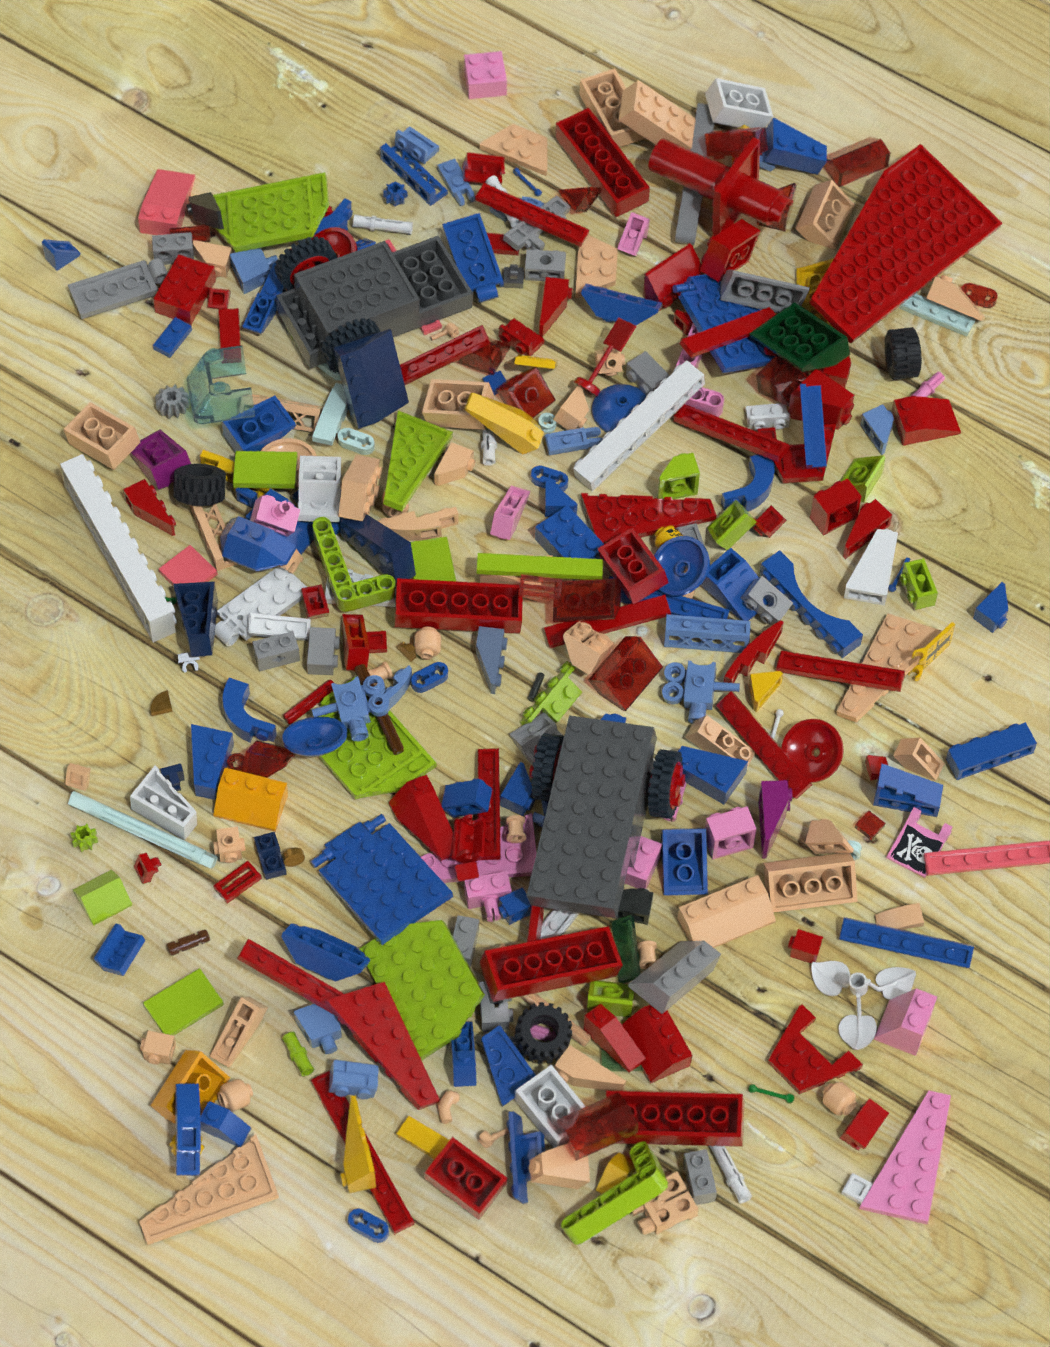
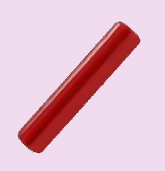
M330 679L285 712L283 714L284 720L288 724L295 722L321 702L324 697L333 692L332 683L334 682Z

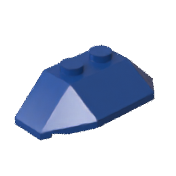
M587 283L581 291L582 296L596 317H600L607 322L617 321L619 317L634 325H638L657 314L662 307V302Z
M240 516L230 519L220 535L223 558L256 572L279 565H287L297 549L293 543L274 530Z
M291 923L281 936L296 964L335 982L361 973L370 962V958L366 957L358 947L319 929Z

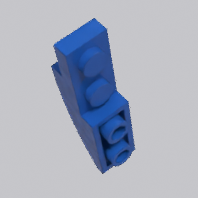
M275 262L261 292L256 295L242 326L244 329L262 334L277 312L276 295L286 292V288L282 286L275 273Z
M175 1084L176 1176H199L201 1151L199 1084Z

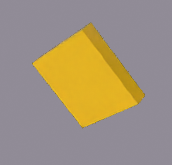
M524 355L515 357V364L550 369L557 368V359Z

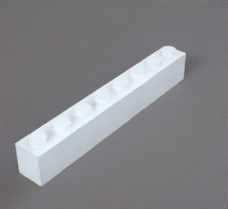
M687 360L682 365L679 364L674 369L673 374L668 378H664L654 392H649L645 400L640 405H636L630 415L622 418L612 432H607L603 440L589 450L587 456L575 463L573 468L575 478L593 492L705 385L704 374Z

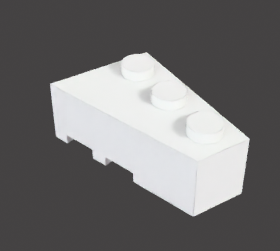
M155 765L130 795L131 810L185 840L197 826V813L187 800L172 787V783L164 778Z

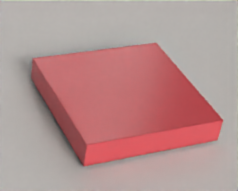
M191 545L159 568V573L172 586L178 583L209 582L218 575L217 570Z

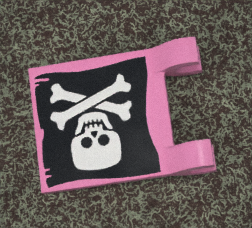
M914 807L886 858L925 878L927 873L924 853L941 851L953 827L944 823L940 833L936 834L920 826L917 822L921 817L922 811Z

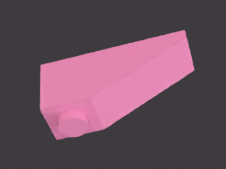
M510 486L494 513L491 535L497 536L499 539H511L529 498L530 491Z

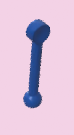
M518 168L513 169L515 176L520 177L534 191L536 196H541L542 191L533 186L520 173Z
M906 557L904 563L910 562L911 559ZM904 564L894 582L889 585L888 590L890 592L896 591V585L900 579V574H902Z

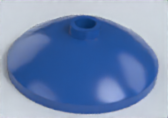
M616 384L606 387L600 391L593 401V419L604 432H612L617 427L618 422L630 415L632 409L636 405H640L647 395L639 390V388L627 384Z
M674 537L662 544L654 555L665 570L669 582L659 590L667 595L683 596L693 592L702 584L708 574L710 566L708 551L700 541L693 537Z
M311 717L299 720L287 727L282 739L284 746L294 754L317 757L338 749L347 738V729L339 720L329 717Z

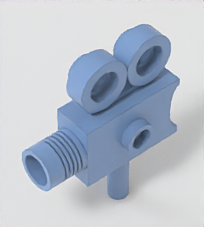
M688 660L687 670H685L682 664L673 662L668 664L664 670L665 679L668 683L664 685L662 695L668 704H678L684 699L685 708H689L688 722L693 724L695 720L706 715V709H713L714 690L739 692L740 683L715 682L716 662H712L709 665H697ZM677 673L679 676L674 678L672 674ZM685 680L683 689L680 684ZM671 693L677 694L675 697L670 696Z
M371 675L367 677L363 685H360L357 676L353 681L346 684L332 683L336 703L312 709L314 717L339 711L342 724L345 725L346 729L349 728L352 740L362 741L369 736L366 723L371 721L368 713L371 712L375 716H384L389 712L391 706L389 698L383 694L385 692V683L380 676ZM372 683H377L374 687L370 686ZM366 695L369 696V697H371L368 702H367ZM382 701V704L376 705V702Z

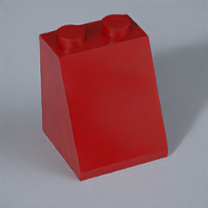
M815 369L801 384H806V387L821 385L824 425L836 424L835 429L839 430L852 419L851 412L854 408L853 401L855 395L818 369ZM799 385L791 394L788 413L791 419L803 421Z

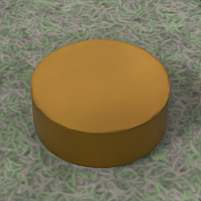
M294 847L286 850L282 854L284 865L293 867L301 864L305 860V856L301 848Z

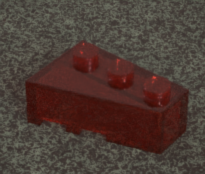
M766 127L720 130L705 133L707 157H713L714 160L725 159V156L739 157L746 143L749 144L753 137L760 140L761 156L762 152L768 150Z

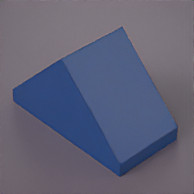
M47 239L42 241L45 260L56 271L78 258L81 254L69 241Z
M546 480L545 517L552 516L567 505L577 514L578 504L551 480Z

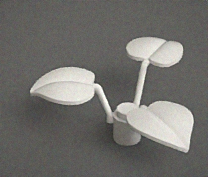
M841 962L812 963L813 981L821 993L828 996H837L840 994L842 987L848 988L850 986L851 993L856 996L857 1016L848 1015L839 1024L840 1037L853 1050H860L868 1046L874 1039L877 1031L876 1022L872 1016H861V996L866 994L868 986L878 992L882 991L883 996L890 1000L911 991L916 972L912 969L902 967L887 968L876 976V983L879 986L877 987L863 973L857 972L850 976L848 967Z

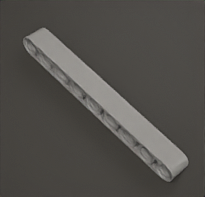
M698 103L693 143L690 150L709 158L715 122L712 121L708 104ZM686 187L683 188L675 242L695 245L702 195Z

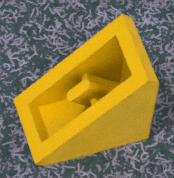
M781 671L750 674L749 688L755 712L764 705L782 684L783 673Z
M618 1152L608 1162L596 1191L603 1194L630 1177L635 1171L632 1159Z

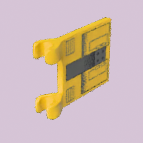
M951 622L925 648L916 649L913 652L912 659L915 656L921 657L918 662L919 665H916L908 673V675L912 672L918 674L915 676V681H919L923 670L950 646L955 628L954 622Z

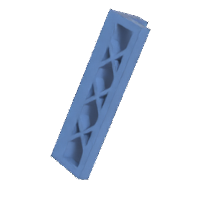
M667 614L664 647L742 653L749 645L751 621ZM669 636H678L681 639L669 640ZM692 638H700L701 641H700V642H693L691 639H692ZM717 639L721 640L722 643L715 644L712 641ZM742 641L744 646L734 645L733 642Z

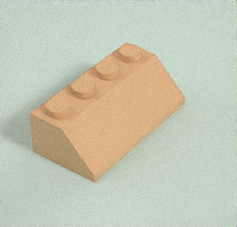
M850 853L764 863L765 886L773 912L857 902L855 860Z
M758 875L679 907L677 918L689 941L704 940L713 948L776 922L768 893Z

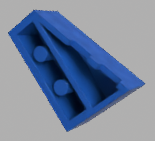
M773 117L764 131V162L818 175L827 162V146Z

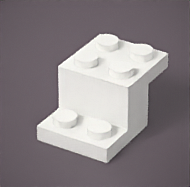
M300 456L298 502L300 513L298 521L310 522L318 517H326L330 522H339L341 457Z

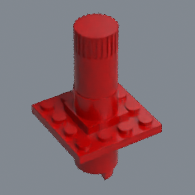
M754 137L749 144L746 143L744 145L742 153L739 157H735L731 167L704 157L664 138L657 142L649 158V171L713 200V226L711 229L713 236H716L722 229L725 230L732 223H735L741 214L768 226L774 221L779 223L785 207H791L793 204V199L786 197L784 191L759 180L760 140Z

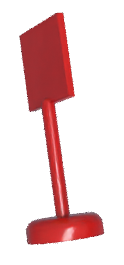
M618 317L603 344L609 347L590 378L586 380L582 377H577L574 383L594 396H598L600 389L592 384L611 351L615 349L622 352L637 326Z

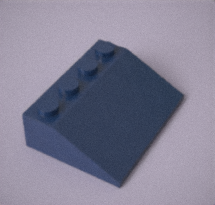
M391 329L333 348L351 420L358 429L381 421L409 403Z

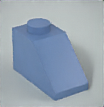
M883 404L863 413L860 423L881 455L886 451L894 421L893 414Z

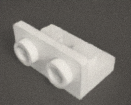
M786 403L746 406L745 408L748 429L757 431V428L775 427V429H783L789 427L790 414L787 413Z

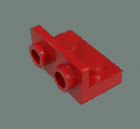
M515 318L506 326L503 324L499 326L500 340L515 348L521 355L532 356L544 344L545 339Z

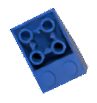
M730 548L709 566L708 574L701 586L740 620L749 621L757 614L754 610L747 608L744 604L745 602L740 598L751 583L759 577L747 561ZM763 598V603L767 606L768 601Z

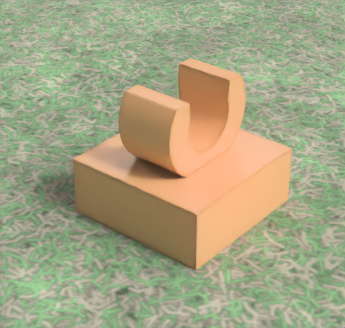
M70 763L67 767L65 785L86 791L89 786L91 769L79 764Z

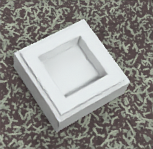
M852 1173L841 1194L861 1205L873 1184Z

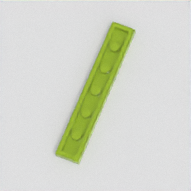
M478 553L477 574L602 581L603 559Z

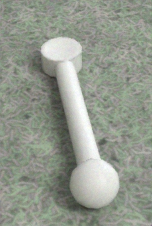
M781 709L775 712L776 719L771 733L773 739L775 738L780 717L784 715Z

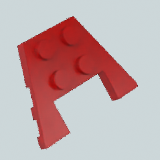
M836 424L824 425L827 462ZM775 427L757 428V432L777 439ZM805 444L789 445V451L779 462L773 460L774 468L782 483L823 481L826 467L806 469Z
M803 1004L797 1009L768 1060V1064L798 1094L824 1085L825 1082L832 1079L841 1078L849 1072H856L863 1067V1064L850 1051H847L834 1064H831L801 1034L816 1019Z

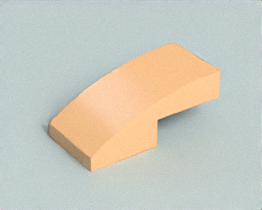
M920 903L893 908L875 915L876 924L901 930L924 926Z

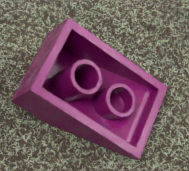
M161 429L141 439L140 444L129 454L150 483L158 490L166 488L170 483L174 482V472L177 468L191 464L187 451Z
M787 780L761 781L758 807L762 859L767 858L785 821L786 812L790 811L792 789H788Z

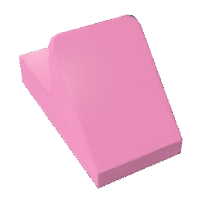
M631 212L617 249L637 256L643 238H647L650 219Z

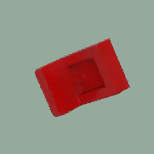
M770 505L758 519H755L757 522L753 528L761 536L766 534L770 538L787 520Z

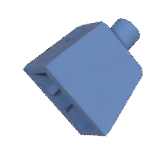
M261 249L230 254L231 267L244 294L264 285L273 263L278 260L276 255L265 258Z
M316 1004L294 1011L295 1022L312 1048L322 1046L325 1054L337 1051L338 1048L335 1040L342 1037L340 1022L337 1016Z

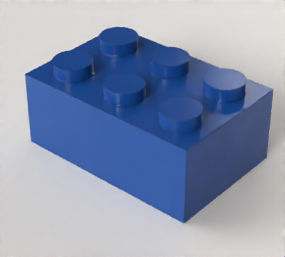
M568 505L535 526V540L549 555H553V557L601 559L598 548L603 546L604 543Z

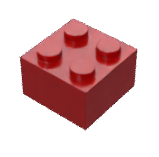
M848 478L843 481H837L830 488L820 490L813 496L810 519L824 536L858 517L862 496Z

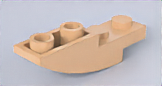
M456 507L444 508L438 512L426 513L417 518L414 511L403 512L394 517L382 518L379 522L408 541L426 540L441 537V529L457 525L458 511Z

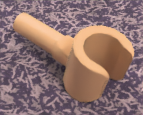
M448 323L444 330L430 337L432 341L447 334L454 338L459 334L458 327L454 323Z
M508 1128L493 1135L484 1131L479 1135L480 1139L478 1142L485 1148H489L495 1140L510 1132Z

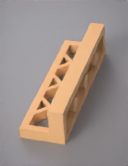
M245 392L241 395L239 413L244 411L245 404L254 406L270 397ZM277 398L286 411L294 414L296 417L294 422L299 421L301 424H296V427L293 429L309 432L315 431L324 408L323 406ZM306 415L315 416L314 427L306 426L301 419Z
M189 505L216 570L219 571L237 565V563L229 560L224 562L221 545L216 542V536H220L226 527L217 505H211L212 508L209 513L203 511L202 506ZM210 519L219 522L216 529L210 527L208 523Z

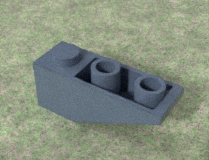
M479 626L476 655L491 694H495L496 686H501L502 674H499V668H504L505 656H502V650L507 649L508 638L504 637V629Z

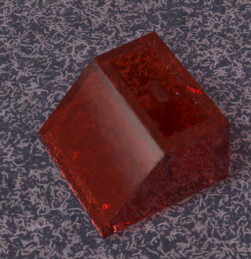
M489 338L491 344L458 359L457 363L494 376L510 350L511 345Z
M776 355L756 374L758 392L789 407L792 392L809 376V373L807 371H800Z

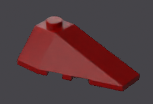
M424 775L406 782L389 801V806L396 820L401 825L404 824L414 837L417 836L424 843V846L438 859L443 861L451 858L454 833L428 776Z

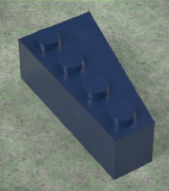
M366 514L363 521L348 518L340 519V533L342 537L382 574L394 577L395 586L397 578L410 579L416 575L411 542Z
M215 581L173 584L191 657L212 656L218 606Z

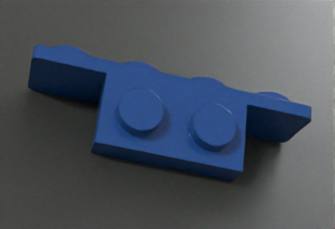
M514 1111L508 1112L507 1128L510 1132L508 1147L512 1158V1163H510V1171L513 1175L511 1191L516 1200L525 1204L528 1203L527 1182L531 1181V1173L529 1172L530 1160L545 1152L544 1133L541 1131L523 1135L522 1117Z

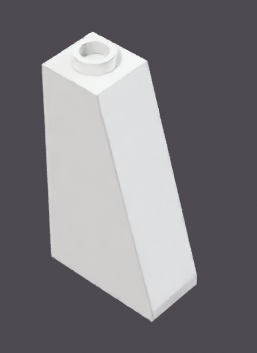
M877 529L846 584L845 599L885 606L898 532H893L889 529Z

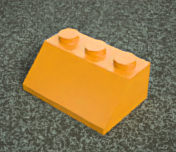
M225 768L218 786L213 816L276 832L288 797L287 783Z
M185 1050L150 1106L165 1119L175 1124V1084H199L201 1117L208 1102H216L221 1085L227 1083L230 1077L201 1051Z

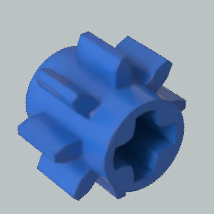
M396 181L386 184L387 190H383V197L386 198V203L394 206L401 203L404 204V198L408 197L405 185H401Z

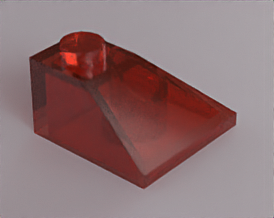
M537 367L509 378L496 388L504 404L521 409L532 418L556 401Z
M256 740L245 753L242 772L268 778L286 767L297 754L289 751L286 747Z

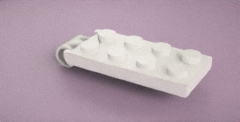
M278 566L217 610V614L224 621L216 624L215 636L228 647L238 640L239 635L247 641L252 637V635H247L249 613L281 616L303 599L301 588L307 586L294 574Z

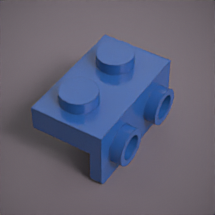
M116 923L95 955L94 960L103 971L124 976L146 940L142 935L125 931L120 924Z

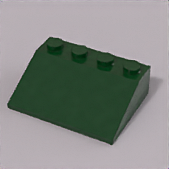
M795 302L749 333L750 337L802 372L835 366L850 355L847 336Z

